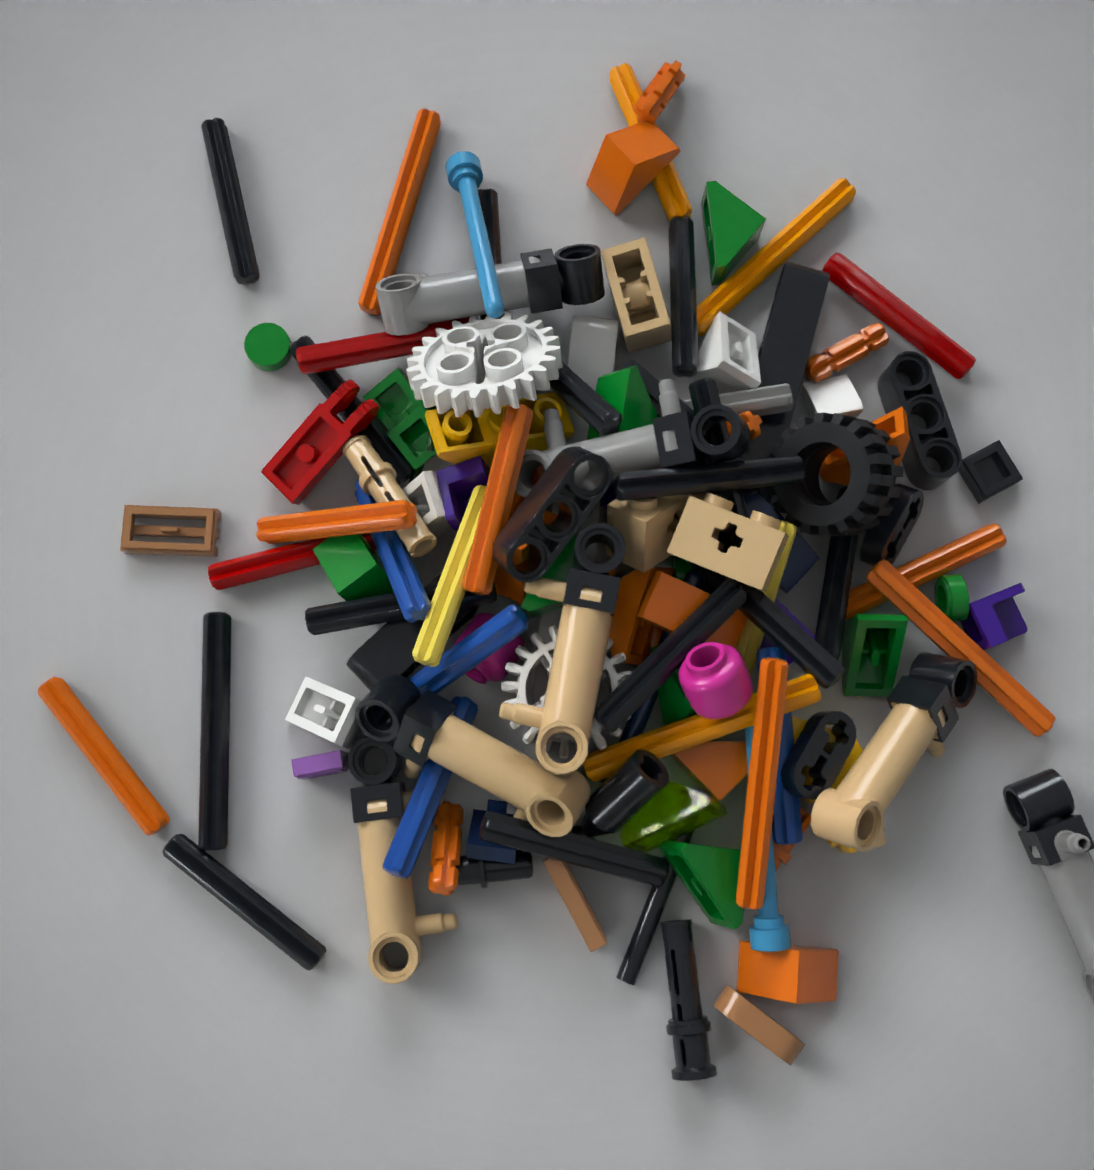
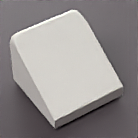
M847 374L829 377L820 382H806L801 385L810 418H814V413L823 412L857 418L864 410L862 401Z

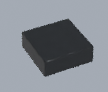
M1000 440L962 459L961 467L958 470L978 504L1023 480Z

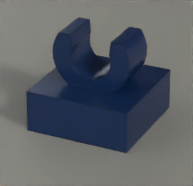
M488 799L487 811L473 809L467 840L466 858L515 864L516 849L486 842L480 838V825L486 812L492 811L511 817L514 816V814L507 813L508 803L506 801Z

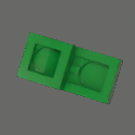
M396 368L366 393L363 399L366 401L373 399L380 408L377 416L389 430L386 434L411 466L418 470L437 454L435 449L432 452L426 450L429 428L425 419L426 410L432 409L425 408L422 399H415L408 377L401 368Z

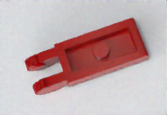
M352 379L345 381L343 384L341 383L324 404L319 403L262 469L261 473L292 504L299 505L343 455L342 450L345 443L351 438L358 436L357 433L364 430L378 414L379 405L373 399H368L361 403L345 422L337 416V414L347 409L360 391V387Z

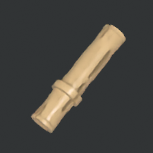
M358 435L345 443L342 452L359 475L358 483L364 493L372 495L376 503L406 500L412 503L396 481L397 474L392 465L388 462H383L367 436ZM372 469L374 470V472L377 474V476L379 477V479H380L381 482L383 483V486H381V485L378 483V481L376 480V478H375L374 475L372 474V472H371ZM418 512L416 513V525L409 529L395 530L412 557H420L429 553L437 543V538L430 532Z

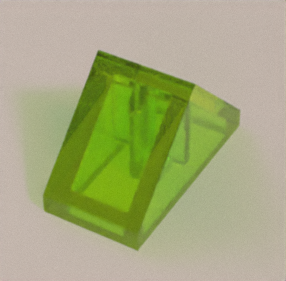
M669 780V783L625 824L620 838L623 846L647 853L658 848V845L664 840L672 841L728 813L725 805L708 795Z

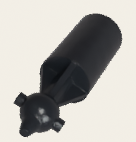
M643 749L636 750L590 795L589 801L585 806L586 813L581 825H574L569 832L592 839L597 836L617 833L669 783V774L664 764L651 752Z

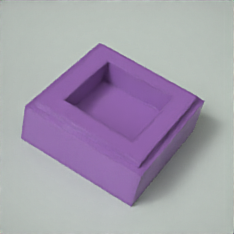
M342 750L291 760L294 777L303 780L347 772L349 769L348 752Z

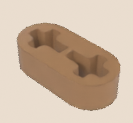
M728 984L713 1004L722 1014L790 1066L805 1046L800 1039Z

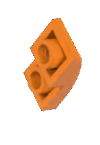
M656 571L637 617L671 634L711 594L663 572ZM738 609L705 642H716L736 648L748 618Z

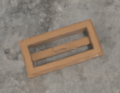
M125 505L120 550L126 554L217 557L218 547H216V539H219L220 533L217 526L218 521H221V511L217 508ZM135 518L206 520V527L134 524ZM133 536L204 538V544L133 541Z
M545 858L543 863L590 952L606 945V934L568 863Z

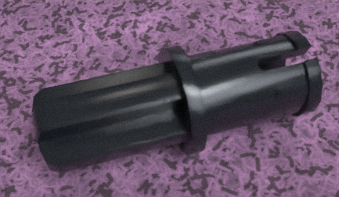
M520 850L516 852L515 864L466 858V855H461L460 865H456V868L459 870L458 886L481 883L482 888H487L489 882L529 879L533 876L534 871L532 854Z

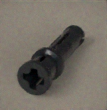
M692 919L660 922L672 1018L668 1020L666 1030L667 1034L673 1038L676 1067L671 1070L672 1079L693 1081L714 1077L717 1075V1069L710 1061L707 1032L712 1030L708 1017L702 1014L698 971L693 944Z

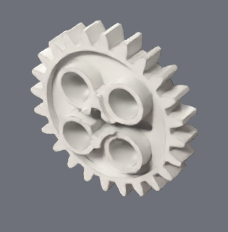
M512 312L506 313L501 319H493L487 315L485 320H478L477 317L470 316L469 323L466 324L454 320L452 321L453 328L450 330L443 328L435 329L436 338L423 337V346L413 347V357L407 358L408 369L406 371L415 399H422L425 408L436 405L438 414H443L454 408L455 417H461L467 410H473L475 418H478L482 415L484 409L490 408L493 413L498 415L501 413V406L506 404L518 409L520 408L519 399L525 398L535 401L537 399L536 390H550L549 380H557L559 378L558 369L563 368L559 337L554 336L553 328H544L543 320L541 319L530 323L529 315H523L513 320Z

